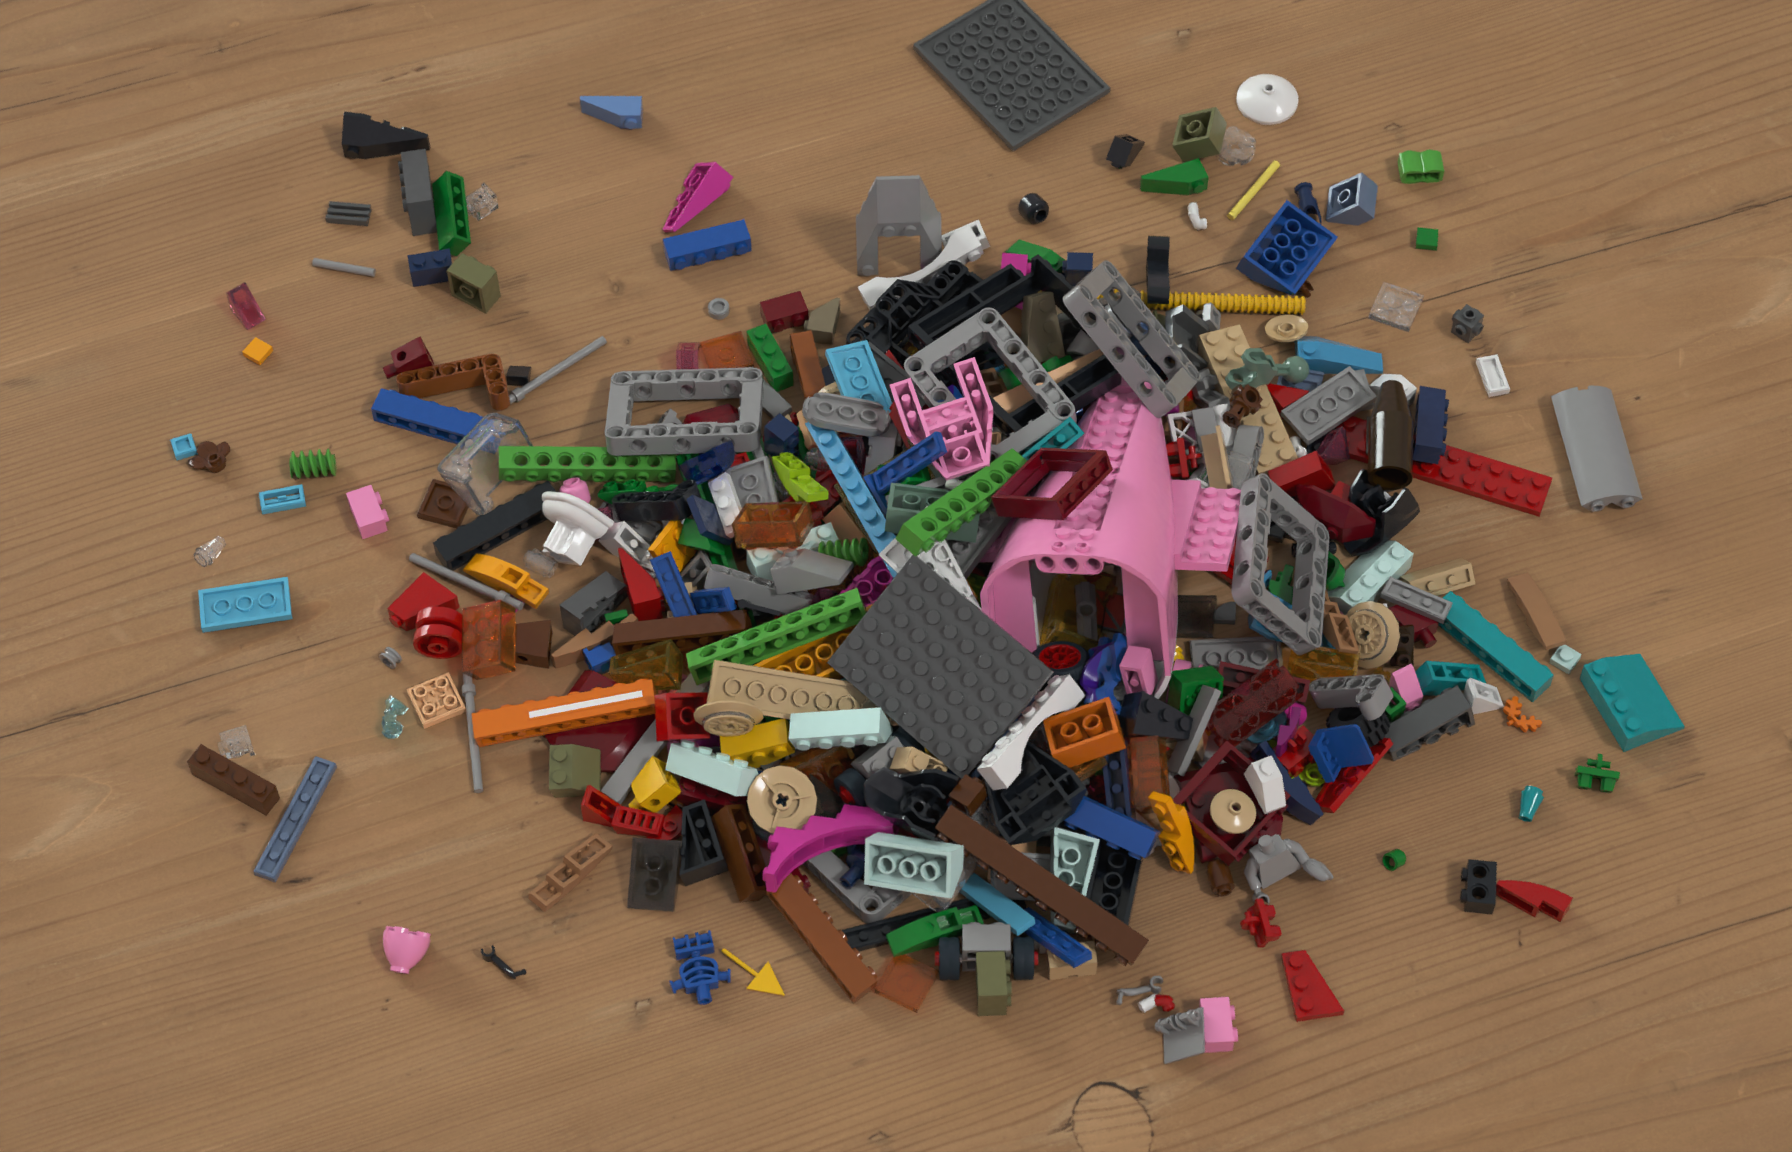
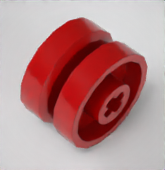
M428 607L419 611L415 622L414 649L424 656L435 659H448L459 655L463 650L465 617L460 612L446 607Z

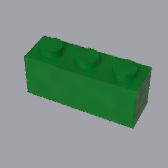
M765 323L747 330V346L769 385L776 392L794 386L793 370L767 324Z

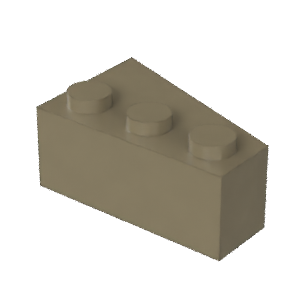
M1042 291L1024 296L1020 340L1039 363L1047 361L1054 356L1058 358L1064 357L1065 352L1053 292Z

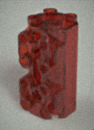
M1277 658L1217 701L1205 730L1213 732L1216 736L1213 740L1219 748L1226 741L1236 747L1304 696L1303 692L1297 693V689L1300 687L1283 665L1281 667L1276 665L1279 662Z

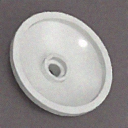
M1260 74L1250 77L1241 84L1237 92L1236 102L1240 112L1247 119L1258 124L1274 125L1288 120L1295 113L1298 106V94L1294 86L1286 79L1272 74Z

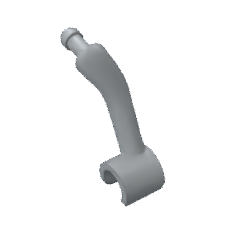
M1153 976L1149 985L1118 989L1116 1004H1122L1123 996H1136L1150 991L1154 994L1160 993L1161 987L1154 986L1153 984H1162L1163 978L1161 976Z

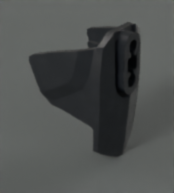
M1361 469L1350 487L1348 500L1363 510L1368 517L1370 516L1376 520L1375 534L1373 537L1344 542V547L1351 556L1369 554L1405 528L1420 512L1418 502L1410 490L1404 487L1399 494L1395 492L1393 496H1390L1381 488V485L1372 486L1368 481V471Z
M883 767L874 772L864 782L863 790L866 806L917 838L934 840L938 834L935 832V827L948 810L946 801L957 785L959 777L938 769H922L899 774Z

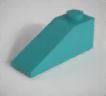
M1068 417L1023 454L1022 457L1028 461L1040 448L1068 449L1085 433L1071 417Z
M1425 661L1415 671L1423 695L1437 696L1445 689L1454 688L1455 686H1458L1462 691L1465 689L1466 681L1469 678L1486 683L1478 664Z

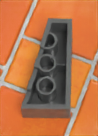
M1455 686L1454 688L1445 689L1441 692L1440 696L1433 700L1428 699L1424 701L1419 708L1407 711L1398 720L1390 722L1389 731L1384 738H1390L1393 742L1392 747L1387 751L1393 761L1420 750L1423 743L1431 745L1438 742L1441 735L1449 733L1450 736L1458 733V728L1465 724L1468 728L1475 725L1472 707L1459 687Z

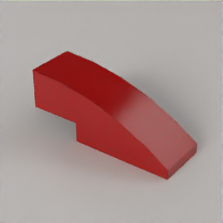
M1499 880L1496 884V896L1533 917H1536L1538 912L1541 911L1561 922L1573 900V897L1558 890L1531 882Z

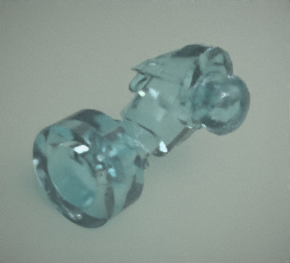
M390 694L385 701L386 709L383 712L385 716H382L381 722L382 734L388 739H395L403 732V725L395 717L404 715L408 707Z

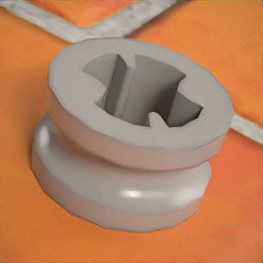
M386 647L385 653L379 655L381 661L391 669L397 666L396 663L402 661L398 652L391 647Z

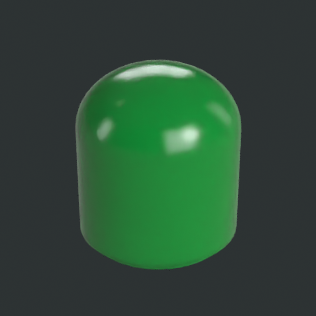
M1393 849L1383 855V865L1386 869L1394 871L1406 863V855L1400 849ZM1391 858H1393L1395 866L1389 864Z

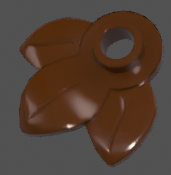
M211 441L201 442L197 446L198 455L189 459L188 463L197 470L207 468L213 473L220 472L226 467V456L230 452V446L227 442H221L217 446Z

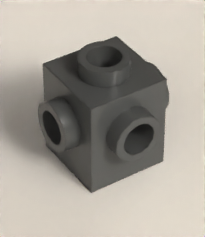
M1466 304L1461 310L1458 309L1454 313L1451 333L1469 343L1483 330L1484 315L1479 310Z

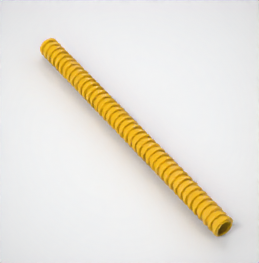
M1144 290L1140 292L1141 300L1148 309L1153 307L1154 310L1160 308V310H1163V308L1170 310V308H1176L1183 304L1188 309L1197 311V309L1203 310L1204 304L1212 303L1220 312L1224 310L1230 312V310H1233L1234 313L1240 311V313L1247 311V313H1250V311L1257 313V311H1260V314L1267 312V314H1270V312L1284 314L1286 312L1287 315H1290V313L1294 315L1300 313V315H1303L1306 306L1304 296H1301V298H1298V296L1291 298L1289 295L1287 298L1284 295H1281V297L1274 295V297H1271V295L1264 297L1261 294V297H1259L1257 294H1254V296H1251V294L1247 296L1241 294V296H1238L1236 293L1232 296L1231 293L1224 295V293H1221V295L1214 293V295H1211L1209 292L1206 295L1204 292H1201V294H1197V292H1194V294H1191V292L1184 294L1183 291H1181V294L1177 293V291H1174V293L1170 291L1169 304H1147V292H1144ZM1099 295L1097 299L1103 298V296Z

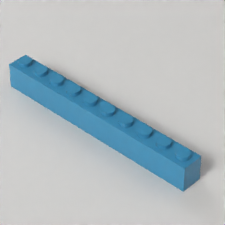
M809 422L805 423L880 554L897 535L885 531L886 516L837 431L819 428ZM884 561L894 579L897 573Z

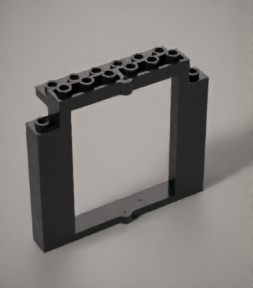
M1037 254L1031 258V273L1024 276L1019 269H1016L1010 263L909 325L908 340L920 351L982 309L994 308L1002 315L1022 303L1024 296L1040 291L1053 292L1055 305L1071 319L1075 327L1080 328L1086 334L1087 332L1063 302V296L1074 286L1069 284L1061 273L1052 268L1049 261L1044 260ZM1088 312L1089 317L1093 320H1096V316L1093 313ZM1116 347L1117 352L1124 355V351ZM1103 354L1057 383V385L1073 403L1077 412L1120 385L1122 376ZM955 363L942 370L941 373L963 396L954 368ZM989 395L993 406V424L1007 438L1010 436V433L1017 432L1028 425L1030 420L1034 421L1045 413L1035 399H1032L1008 414ZM1062 414L1061 416L1066 417L1069 414Z

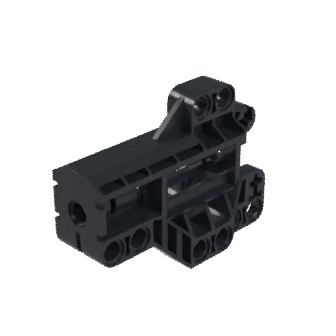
M956 260L947 262L926 284L897 279L877 299L875 306L849 331L846 337V345L860 342V340H867L868 343L870 341L884 354L890 350L904 369V362L910 357L903 350L909 342L908 326L983 281V279L974 272L970 273L966 266ZM865 323H870V324H869L868 326H866L865 328H864V326H863ZM855 336L856 338L851 342L850 338ZM941 372L935 375L946 387L953 385Z

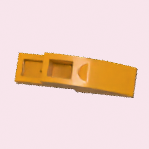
M476 553L463 569V572L497 591L504 590L535 609L538 608L549 594V589L531 579L530 573L492 556Z
M1153 791L1148 799L1152 805L1153 812L1160 822V827L1163 829L1158 836L1162 849L1174 870L1191 874L1194 870V841L1186 809L1182 805L1175 804L1171 796Z

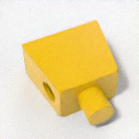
M654 756L648 760L631 783L635 798L628 804L630 808L640 810L646 808L656 813L682 792L674 774L665 770L667 763Z

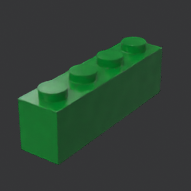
M445 171L432 184L439 250L450 249L451 255L457 257L471 244L464 177Z

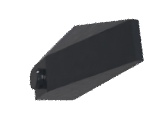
M344 111L342 129L344 157L370 159L400 155L401 152L430 150L429 136L426 133L407 127L399 129L391 126L390 122L385 120L383 123L371 120L372 116L367 114Z

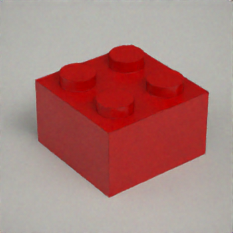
M708 692L654 695L657 742L710 739V733L704 729V726L695 721L694 718L696 709L707 703Z

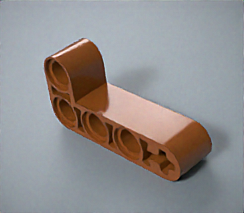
M809 330L790 334L792 361L797 368L804 400L807 397H813L815 393H818L825 387L813 334Z

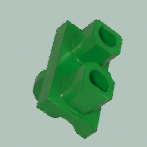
M1597 754L1596 760L1587 759L1586 764L1588 766H1595V768L1578 765L1575 769V776H1578L1577 785L1580 789L1590 790L1593 778L1601 780L1599 791L1612 793L1615 782L1619 780L1620 772L1601 769H1610L1611 762L1602 761L1603 754Z

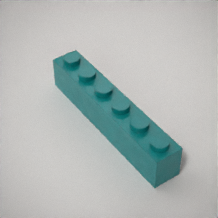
M1451 591L1443 597V599L1453 602L1444 623H1438V626L1531 702H1534L1551 686L1554 674L1547 666L1541 665L1530 652L1524 651L1511 637L1504 635L1495 624L1488 622L1482 617L1478 610L1472 609L1467 605L1462 597L1455 595Z

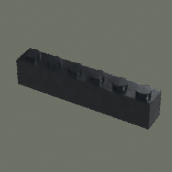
M549 481L537 484L528 492L517 495L513 500L497 506L485 515L478 516L474 521L458 527L454 532L441 536L437 541L433 542L436 556L444 567L454 571L469 563L476 553L485 554L548 520L542 511V494L547 491L556 492V490Z

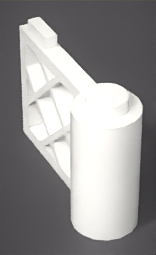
M1220 404L1213 407L1216 423L1220 425L1224 435L1227 455H1231L1237 430L1236 428L1229 427L1223 421V414L1229 411L1230 404ZM1191 411L1168 414L1167 420L1172 442L1177 441V433L1180 435L1178 438L1183 437L1192 443V446H1196L1195 451L1199 453L1197 441L1185 434L1190 426L1193 427L1192 419H1189ZM1182 419L1188 425L1182 432L1175 427L1173 420Z

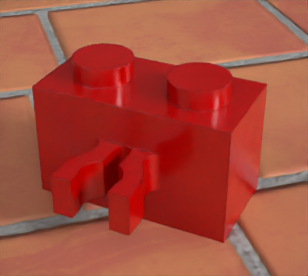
M1304 725L1297 729L1294 739L1288 741V749L1280 757L1277 756L1283 767L1287 769L1290 777L1298 776L1307 764L1316 762L1310 754L1308 747L1314 735Z

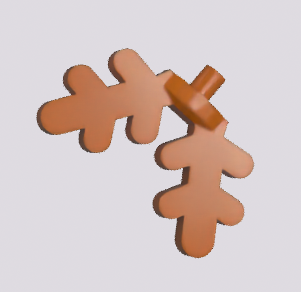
M1513 696L1512 700L1508 699L1505 703L1506 706L1503 708V712L1508 715V726L1520 727L1524 733L1528 731V728L1535 732L1537 728L1541 727L1542 721L1535 720L1533 715L1530 716L1529 720H1526L1525 715H1522L1520 720H1518L1516 717H1519L1521 714L1522 704L1518 703L1519 698L1517 696Z

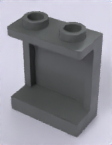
M1183 304L1166 311V331L1198 371L1207 368L1208 362L1198 355V336L1209 331L1208 324Z

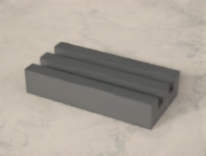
M329 201L326 222L368 226L372 211L371 205Z

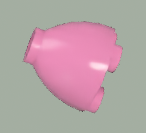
M386 926V930L383 933V947L387 960L391 965L390 971L409 974L410 969L426 954L431 941V934L420 931L413 932L398 926Z

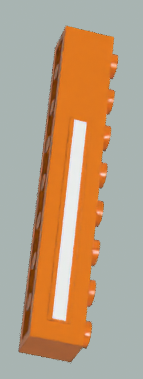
M639 679L634 683H617L613 687H596L586 692H571L560 697L549 696L539 701L528 700L518 705L507 704L492 710L481 709L476 713H471L474 739L479 747L655 714L654 695H656V688L652 679Z

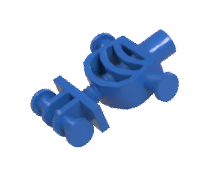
M711 930L700 935L699 932H696L695 938L690 939L688 934L684 935V938L676 939L673 937L676 959L691 958L680 966V979L673 982L669 980L673 994H676L677 990L684 988L686 994L696 993L698 1004H709L712 1002L710 990L719 988V981L731 983V969L719 971L718 964L713 958L701 956L715 953ZM697 943V946L691 947L690 944Z

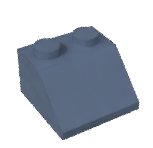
M1361 172L1330 186L1326 221L1358 226L1374 219L1378 185Z

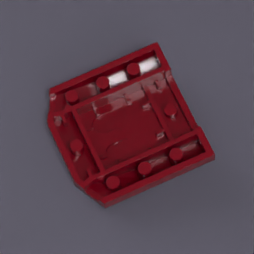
M585 670L569 693L586 692L596 687H613L617 682L595 671ZM655 714L542 736L546 738L550 745L575 744L601 750V774L602 772L614 773L653 723Z
M1251 757L1248 758L1250 761L1255 762ZM1227 763L1218 765L1184 802L1186 810L1232 850L1265 815L1248 781ZM1200 769L1186 772L1185 776L1174 775L1173 778L1176 780L1180 791ZM1223 790H1239L1245 793L1254 803L1256 819L1247 831L1240 834L1227 833L1218 828L1213 822L1210 815V804L1215 795ZM1232 805L1233 810L1239 811L1236 806ZM1276 813L1272 817L1275 822L1267 831L1262 829L1258 834L1271 837L1279 834L1281 837L1282 814L1279 816ZM1196 838L1194 843L1201 863L1220 859ZM1248 844L1245 850L1249 852L1250 848H1252L1253 846H1250Z

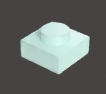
M1562 645L1553 654L1549 663L1569 675L1582 654L1567 645Z

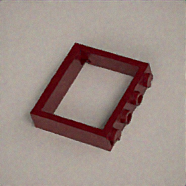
M1040 448L991 499L998 517L1064 520L1109 475L1113 468L1106 450ZM1049 471L1076 472L1052 498L1025 496Z
M1226 741L1172 800L1175 804L1183 805L1223 760L1244 778L1245 771L1253 762ZM1284 790L1285 800L1287 801L1291 795ZM1286 804L1281 809L1265 814L1234 850L1187 810L1186 812L1193 836L1229 866L1234 860L1239 862L1247 853L1245 850L1248 844L1253 846L1261 837L1258 833L1262 829L1267 831L1275 822L1272 817L1276 813L1280 816L1288 805Z

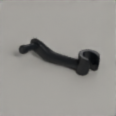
M491 945L492 953L485 954L483 948H481L483 960L494 962L510 978L515 980V977L527 974L526 969L514 972L511 967L496 955L493 945Z

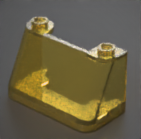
M1103 571L1095 575L1056 573L1048 590L1039 641L1040 646L1055 641H1068L1080 645L1088 654L1090 648L1097 647L1099 639L1107 637V634L1102 633L1106 605L1117 594L1118 587L1115 586L1117 577ZM1089 581L1095 585L1098 641L1077 634L1075 586L1081 582Z

